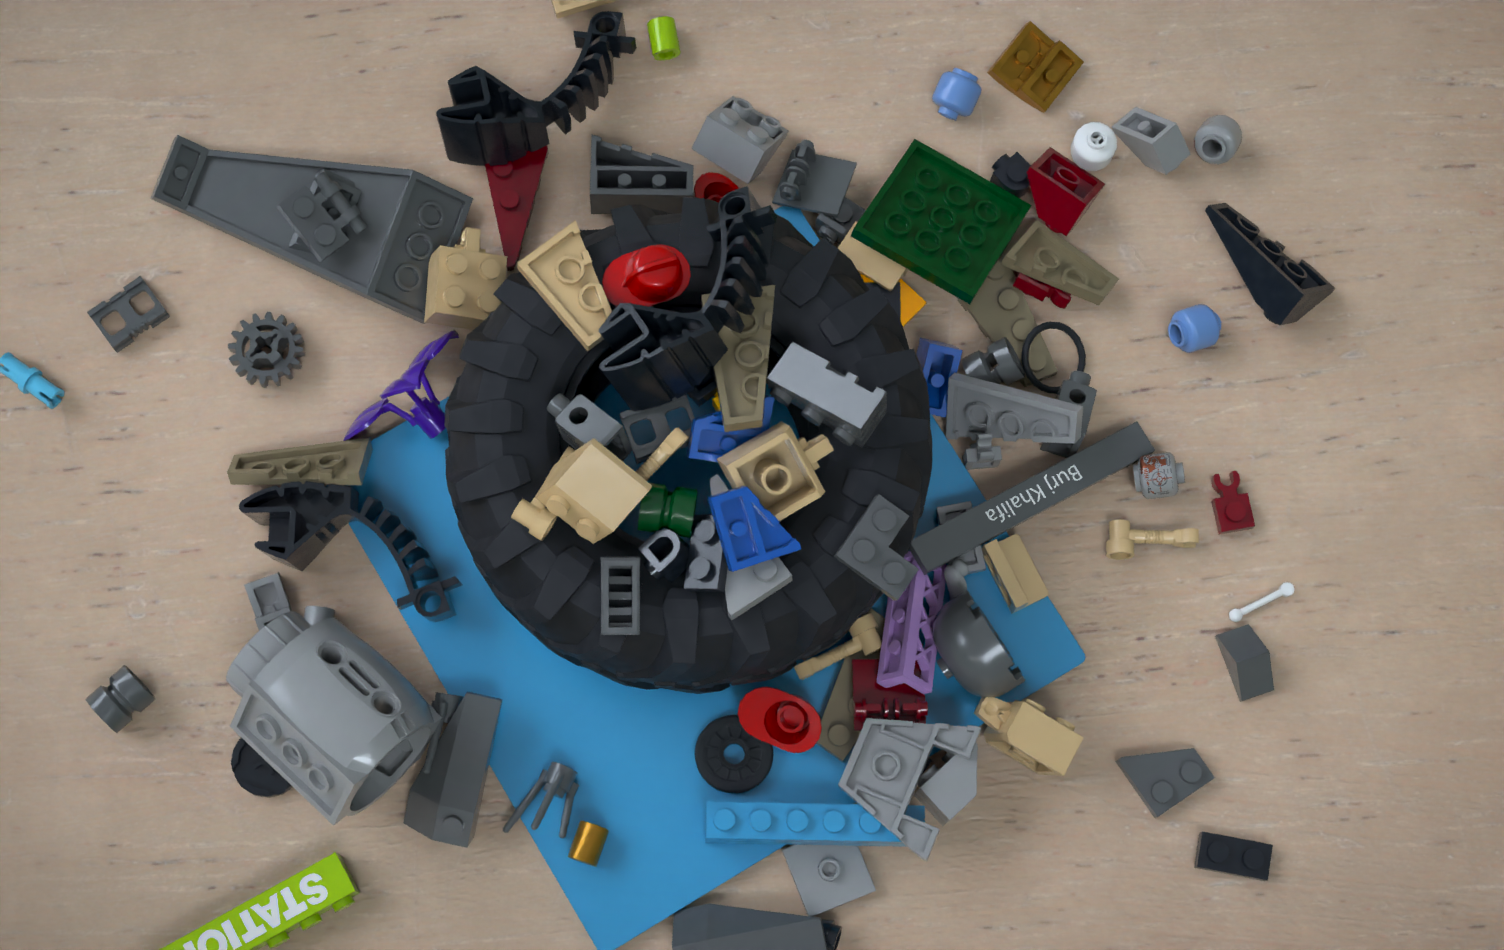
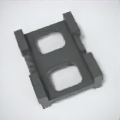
M141 276L124 286V292L121 293L120 291L110 298L109 302L102 301L87 312L117 353L133 343L132 337H138V333L142 334L144 332L143 329L148 330L149 325L155 328L170 317ZM141 292H147L154 301L155 306L140 316L134 311L130 301ZM114 311L119 312L126 322V326L115 335H109L102 326L101 321Z
M687 394L678 399L674 397L671 402L661 406L639 411L627 410L619 414L636 464L649 459V456L671 433L665 417L667 412L684 408L692 424V420L695 417ZM643 420H649L653 426L656 439L643 445H637L633 439L630 426ZM691 427L683 431L688 437H690ZM689 438L680 447L681 449L688 447Z

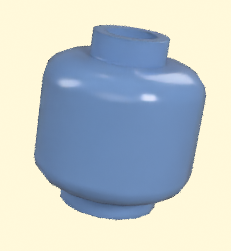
M954 68L952 72L943 73L932 95L933 102L940 107L938 113L956 121L958 115L963 117L970 116L982 91L977 83L978 78L958 68Z
M1198 304L1174 313L1168 326V335L1174 346L1184 352L1192 353L1216 344L1221 330V320L1207 305Z

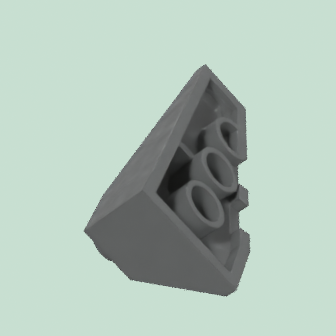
M467 691L438 741L430 773L425 774L423 766L410 788L403 822L405 825L434 841L466 848L469 846L475 836L503 699Z
M717 904L694 906L680 909L674 913L672 950H828L822 918Z

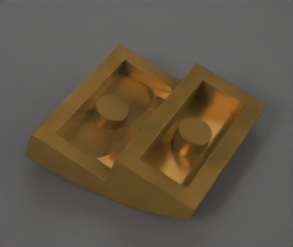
M1029 21L1022 27L987 73L1018 98L1044 113L1084 61L1060 40L1054 43L1036 25Z

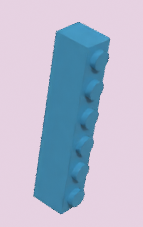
M706 802L705 843L907 847L859 804ZM909 805L905 815L925 823V806Z

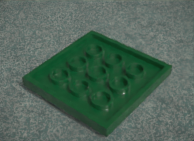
M914 139L854 227L851 237L970 305L1032 205Z

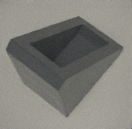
M1249 624L1215 636L1240 702L1274 690L1270 652Z

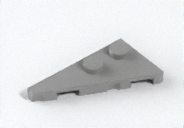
M718 474L710 478L712 496L729 490ZM779 557L734 572L729 571V569L727 570L725 594L728 616L731 620L737 618L793 581L792 574Z

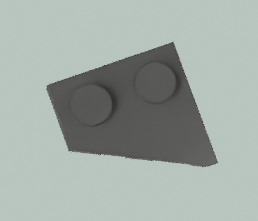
M1195 748L1125 756L1115 761L1154 818L1159 817L1215 778Z

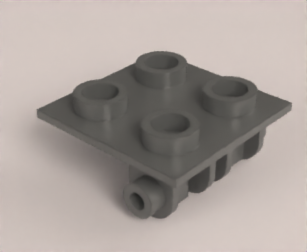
M802 140L801 143L796 145L795 150L792 149L772 203L838 217L857 162L818 155L815 153L814 144L811 141Z

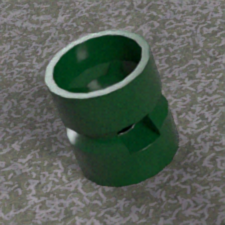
M648 482L652 487L641 500L638 530L655 533L663 528H667L678 536L691 538L698 490L676 487L673 492H669L664 484Z

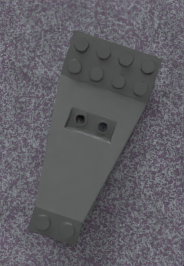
M179 135L173 140L150 198L422 324H425L428 268L431 254L440 245L454 248L473 201V198L411 169L210 150ZM325 171L332 182L336 180L342 187L340 192L351 206L356 205L362 213L360 217L368 227L357 235L350 225H347L342 231L349 239L348 243L320 263L280 213L277 206L304 185H307L314 196L318 194L321 189L314 181V178ZM330 200L322 205L333 220L341 216Z

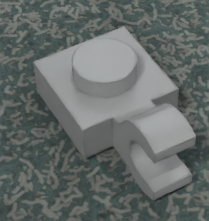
M992 433L977 434V443L971 444L970 448L965 450L962 460L967 470L999 466L1002 460L1001 446L992 447Z

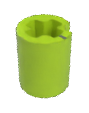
M663 16L650 20L647 23L652 55L655 60L665 61L679 56L680 46L674 18Z

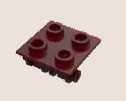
M852 659L854 731L862 730L866 718L913 721V723L926 724L928 703L925 701V694L920 693L905 683L885 688L876 683L879 659ZM916 660L914 675L921 679V669Z

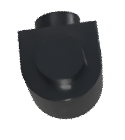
M1018 152L1011 157L1004 154L993 164L992 169L994 172L990 182L1021 198L1030 188L1027 171L1031 165Z
M663 529L655 532L638 548L648 559L643 565L657 580L665 577L672 583L687 568L690 545L671 530Z

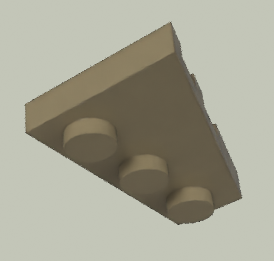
M1038 220L1031 225L1000 263V265L1098 306L1119 280L1115 275Z

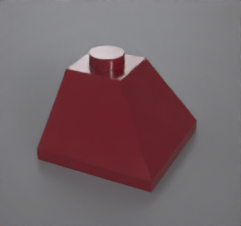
M1051 147L1027 171L1038 218L1043 220L1050 230L1055 233H1062L1066 237L1075 228L1105 186L1104 182L1080 168Z

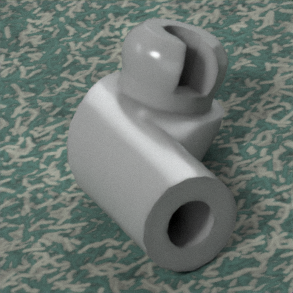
M958 559L954 560L951 565H947L944 571L950 600L967 590L964 577L969 573V568L962 560Z

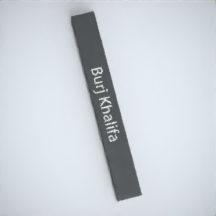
M1136 421L913 539L909 550L923 574L926 575L1139 461L1141 456L1152 454L1155 449Z

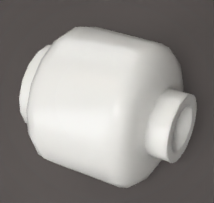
M1101 122L1084 124L1077 130L1071 143L1073 161L1086 171H1098L1105 168L1111 162L1117 149V138L1114 131Z

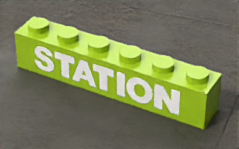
M335 852L159 950H259L266 945L272 949L289 940L288 933L301 926L304 931L322 921L320 915L333 908L336 913L355 903L353 897L359 894L360 891L341 855Z

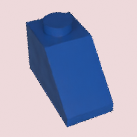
M920 338L916 355L928 386L930 414L946 418L949 377L957 373L963 350L951 344Z

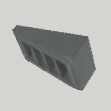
M601 556V635H640L639 556ZM631 568V576H609V569ZM609 584H632V591H609ZM609 600H632V607H609ZM609 615H632V622L609 623Z

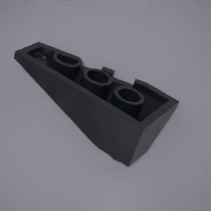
M1228 204L1208 205L1205 209L1253 299L1264 310V316L1272 323L1281 326L1297 322L1335 290V287L1303 259L1297 264L1283 253L1285 246L1277 240L1273 242L1270 239L1260 237L1258 235L1260 232L1258 226Z

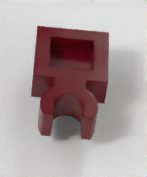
M1017 272L1012 285L1026 295L1042 302L1045 297H1048L1054 305L1062 309L1067 307L1072 298L1070 293Z
M1232 471L1229 474L1231 485L1229 486L1221 483L1219 474H1215L1211 479L1213 489L1220 494V498H1214L1211 501L1219 535L1249 530L1255 527L1248 493H1237V488L1240 484V476L1237 471Z

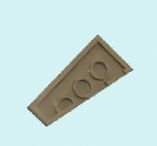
M1003 252L972 303L969 305L959 298L958 302L965 311L968 310L978 323V328L992 343L1006 337L1022 364L1023 343L1027 335L1037 324L1023 292L1012 286L1016 277L1013 270L1000 265L1006 255ZM1039 333L1030 345L1028 360L1034 376L1039 381L1055 376L1058 371L1041 333ZM1026 374L1024 378L1019 380L1024 387L1032 385Z
M775 285L762 286L763 293L761 297L750 296L755 307L752 315H745L737 311L745 325L741 333L735 332L726 326H723L718 333L728 348V351L713 367L724 432L758 428L763 425ZM710 294L701 295L702 308Z
M370 438L237 454L234 455L227 474L232 485H282L283 483L297 481L303 484L309 481L324 483L325 485H362L373 448Z
M870 609L865 615L873 614L878 624L876 630L882 640L885 618L873 609ZM881 649L868 656H865L863 650L844 659L821 719L822 731L820 739L816 744L841 762L844 761L853 748L861 732L854 731L852 659H880Z

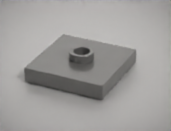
M793 845L782 850L808 916L813 917L876 891L858 846Z

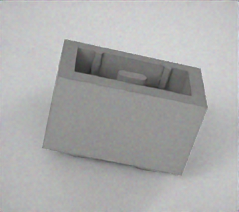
M732 96L706 117L692 146V150L749 184L761 174L787 136L789 130L782 127L777 119L771 116H764L753 109L748 101Z
M977 743L969 760L947 752L941 758L945 763L943 767L938 769L933 765L919 779L917 784L919 789L914 796L942 826L949 822L977 795Z

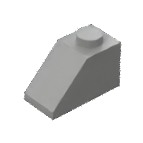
M1138 107L1133 108L1112 126L1114 133L1145 166L1165 175L1175 170L1183 160L1191 155L1177 123Z

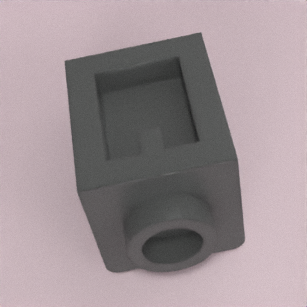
M845 197L838 217L820 213L816 218L815 229L818 230L817 233L821 238H825L831 244L835 242L841 244L855 221L858 222L866 210Z

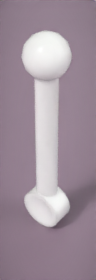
M1285 582L1279 587V590L1241 609H1232L1229 612L1230 620L1239 622L1243 615L1281 596L1289 597L1294 593L1293 584Z

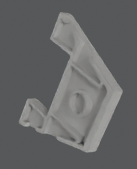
M866 718L838 786L918 857L928 861L940 830L905 815L932 748L937 747L969 760L980 735L981 728L973 725L953 726L944 723L924 724L913 723V721Z

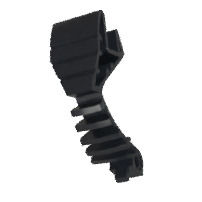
M599 12L592 17L587 32L574 31L576 48H582L580 56L564 82L542 101H533L523 97L476 65L449 79L448 86L453 106L441 108L436 112L447 158L450 161L467 165L485 166L487 163L490 166L506 165L508 161L514 162L526 156L528 151L532 153L550 144L546 127L551 123L555 122L566 135L571 131L570 114L578 122L584 121L586 119V106L595 111L599 107L598 96L605 98L608 94V84H613V57L620 58L621 53L633 54L637 49L635 37H626L623 13Z
M748 186L731 191L722 197L718 205L720 222L705 226L715 242L721 241V261L715 285L701 310L693 313H680L637 304L620 303L599 328V333L614 352V354L600 363V369L631 410L639 411L661 406L671 402L674 397L678 399L693 391L694 386L699 385L710 372L709 367H714L728 351V348L718 335L723 326H726L735 332L741 333L745 325L737 311L745 315H752L755 307L750 296H762L763 289L759 281L766 280L767 272L763 264H768V261L757 235L764 233L763 227L776 223L777 215L771 205L761 208Z
M297 481L283 483L280 488L277 485L265 488L240 502L239 509L242 513L259 525H269L268 541L255 542V548L273 560L303 571L318 556L334 536L340 532L342 527L350 522L359 521L373 530L386 544L404 577L410 594L397 599V608L402 610L414 605L419 614L433 622L443 621L457 615L448 591L463 584L456 576H453L446 580H438L418 588L417 581L438 577L437 569L431 561L427 560L430 556L423 544L416 541L417 537L409 527L401 524L399 517L392 511L385 509L381 513L384 507L378 499L368 496L361 512L358 513L359 493L352 486L329 484L327 487L324 483L306 481L303 484ZM381 513L377 522L374 524L373 521ZM393 531L391 536L388 537L387 534ZM434 595L440 596V607L434 612H427L425 604L428 598Z

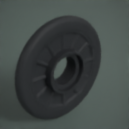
M738 715L723 716L709 723L698 737L695 747V761L703 779L713 788L726 793H743L757 787L766 778L773 763V745L748 734L740 724ZM731 744L740 745L745 752L744 759L738 764H731L725 760L724 750Z

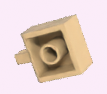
M465 228L461 233L460 245L455 244L454 248L440 245L431 254L428 268L424 323L474 330L502 303L493 294L506 279L507 256L486 253V249H481L480 229Z
M781 421L717 458V461L732 489L747 486L765 509L769 510L778 521H781L820 498L825 493L815 470L820 467L817 461L834 450L828 438L823 434L806 442L804 437L797 439L791 427Z
M982 697L974 711V714L988 725L983 733L986 743L1038 775L1064 776L1084 738L1074 732L1075 726L1060 717H1056L1055 720L1044 714L1045 708L1030 699H1026L1025 702L1019 700L1005 702L995 697Z

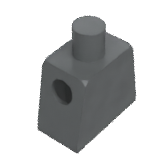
M1082 371L1071 372L1070 379L1063 380L1055 397L1057 400L1083 406L1081 438L1075 444L1042 442L1040 450L1065 458L1077 453L1086 435L1097 393L1095 388L1089 387L1091 381L1089 374Z
M560 393L548 404L547 411L556 418L555 424L562 438L575 450L595 438L621 461H624L632 452L623 426L583 395L579 394L570 401Z

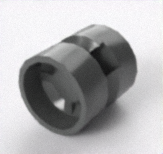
M1006 337L988 345L986 353L978 350L962 358L965 373L970 377L997 384L1004 383L1006 385H1010L1025 377V372L1018 355Z
M125 665L109 678L110 685L108 687L100 686L86 698L90 707L116 733L132 721L133 711L142 712L156 699L144 683Z

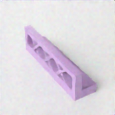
M908 551L904 559L919 570L897 601L888 597L876 683L885 688L905 683L920 693L927 694L932 692L937 654L932 634L933 623L937 613L943 607L946 583L944 571L947 565L945 564L933 570L934 578L933 584H931L928 575L923 574L913 555ZM924 596L930 607L929 616H927L923 606ZM920 628L922 629V632L926 639L924 648L919 639ZM916 660L921 669V679L914 675Z

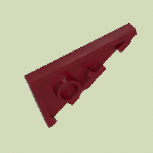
M547 145L532 153L528 151L526 156L514 162L508 161L506 165L490 166L489 163L485 165L504 256H507V271L514 270L520 257L523 238L535 204L534 199L536 192L539 190L541 174L549 154Z

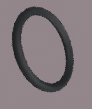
M1050 321L1036 326L1027 335L1022 347L1021 361L1027 378L1036 388L1049 394H1057L1061 386L1051 387L1043 384L1034 376L1030 368L1028 357L1033 339L1046 329L1064 331L1072 338L1078 350L1079 364L1077 371L1084 372L1086 354L1080 337L1073 329L1060 322Z

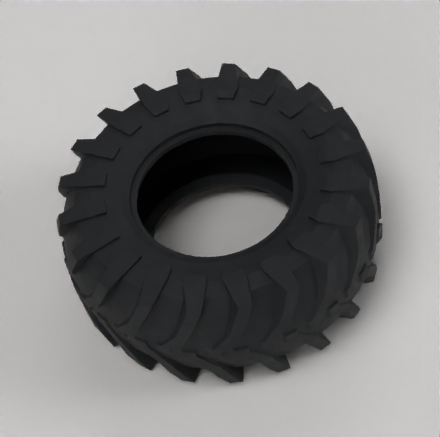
M683 197L682 213L677 214L652 209L642 204L611 209L614 225L604 229L580 230V236L586 250L589 252L599 283L603 287L602 280L605 270L613 260L649 245L664 244L674 247L685 256L690 266L691 276L688 287L680 296L651 307L680 313H693L701 310V295L711 294L720 268L721 241L715 242L705 227L720 222L719 203L705 198ZM777 215L776 223L763 227L764 233L757 235L768 261V264H763L767 272L766 280H760L759 283L761 287L775 285L767 377L790 344L794 342L830 361V367L846 376L849 371L858 376L859 381L857 384L873 393L876 387L886 391L887 413L861 448L854 443L851 446L845 445L833 436L834 430L821 423L820 426H816L801 415L803 410L790 403L786 406L794 420L800 438L804 437L806 442L823 434L828 438L834 450L817 461L820 467L815 470L825 493L820 498L779 521V524L801 545V550L779 556L780 560L792 574L793 581L733 620L728 616L725 592H690L684 589L686 570L672 583L665 577L657 580L643 565L648 559L638 548L644 541L627 534L618 527L611 534L592 544L589 540L578 535L574 528L558 516L543 541H540L528 533L529 529L511 518L515 508L523 498L528 502L533 500L552 467L560 460L568 447L573 448L562 438L555 424L556 418L547 411L550 401L557 394L561 393L570 401L581 394L594 403L599 395L611 384L600 369V363L614 354L605 340H602L587 351L521 272L510 274L494 292L493 295L502 303L478 327L467 334L461 349L459 359L465 361L466 365L461 376L457 377L455 386L445 405V427L449 441V447L445 450L446 480L448 492L458 519L457 524L473 557V562L502 606L548 649L577 666L588 668L619 684L646 690L663 688L686 693L703 694L725 690L730 687V684L735 686L771 680L790 671L797 664V660L802 659L805 661L837 643L850 630L860 615H865L883 595V592L834 558V555L874 497L880 494L909 515V518L889 545V548L903 558L909 551L915 536L918 520L923 514L932 471L929 394L921 364L914 349H909L900 317L878 286L870 290L868 289L852 260L823 237L813 246L788 220ZM609 302L611 310L613 311L616 308V306ZM601 556L640 557V635H601ZM631 568L609 569V576H631ZM609 584V591H632V584ZM609 600V607H632V600ZM609 615V623L632 622V615Z

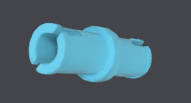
M9 352L0 358V363L4 365H0V373L18 384V389L21 392L32 394L50 409L55 408L62 401L56 395L64 397V390L45 379L39 369L28 367Z

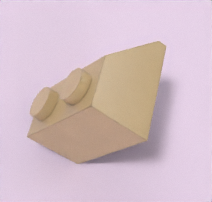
M593 438L554 464L535 498L543 503L552 514L559 516L574 528L578 535L594 544L615 531L649 492L652 485Z

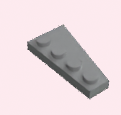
M954 373L949 377L946 422L947 439L957 440L959 437H971L972 440H976L977 434L992 433L993 438H1003V441L1016 442L1018 439H1032L1033 442L1075 444L1081 438L1083 406L959 373Z

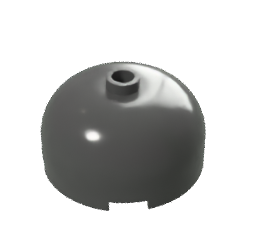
M966 590L947 602L935 617L932 630L933 640L942 657L936 662L947 679L954 676L958 683L969 693L983 698L999 697L1019 686L1026 679L1018 666L1013 670L1010 668L1015 665L1013 658L981 608H971V605L974 604L973 597Z

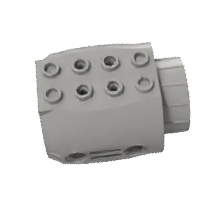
M294 611L278 616L249 640L235 657L226 675V681L242 697L230 727L333 826L345 816H353L363 811L384 795L421 758L432 734L442 719L415 687L387 659L351 632L337 618L333 617L311 625L299 613Z

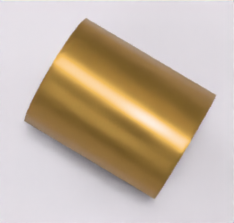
M580 821L568 857L597 867L609 830L589 822Z

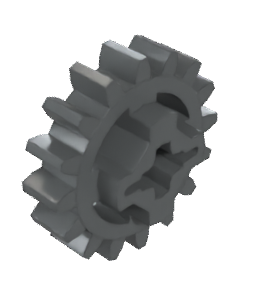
M267 312L265 319L260 320L259 316L255 313L252 316L253 323L248 324L244 320L240 321L243 327L242 332L232 331L231 334L237 342L228 344L230 352L235 353L229 360L233 366H238L235 371L240 377L247 374L246 380L250 385H253L259 379L263 388H267L269 380H273L278 387L281 386L280 377L285 376L290 380L293 379V375L290 372L292 367L301 369L302 365L297 360V357L305 356L306 352L298 345H301L304 339L301 334H295L298 329L294 323L286 326L287 320L284 315L281 314L275 321L272 313ZM262 330H272L271 332H260ZM250 340V348L245 353L246 344ZM289 343V352L286 359L284 360V350L288 347L287 344ZM264 346H267L268 348L272 349L271 353L267 354L261 349ZM262 368H274L271 370H261Z

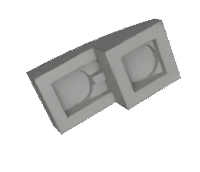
M279 572L244 585L259 631L278 616L292 611Z

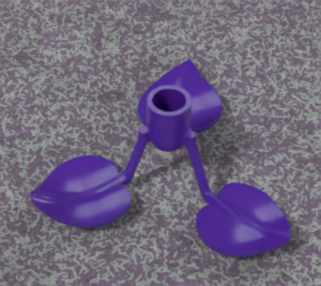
M456 330L444 334L425 346L414 358L409 368L401 375L400 379L393 381L380 395L382 400L369 406L354 420L343 441L350 440L351 437L371 425L381 414L389 411L404 418L413 427L418 425L430 439L446 429L445 413L438 406L440 401L435 397L424 371L429 361L443 349L450 339L459 338ZM421 382L429 400L427 397L420 399L414 392V390L421 389ZM407 392L415 402L410 409L413 415L411 416L392 403H388L390 400L387 397Z

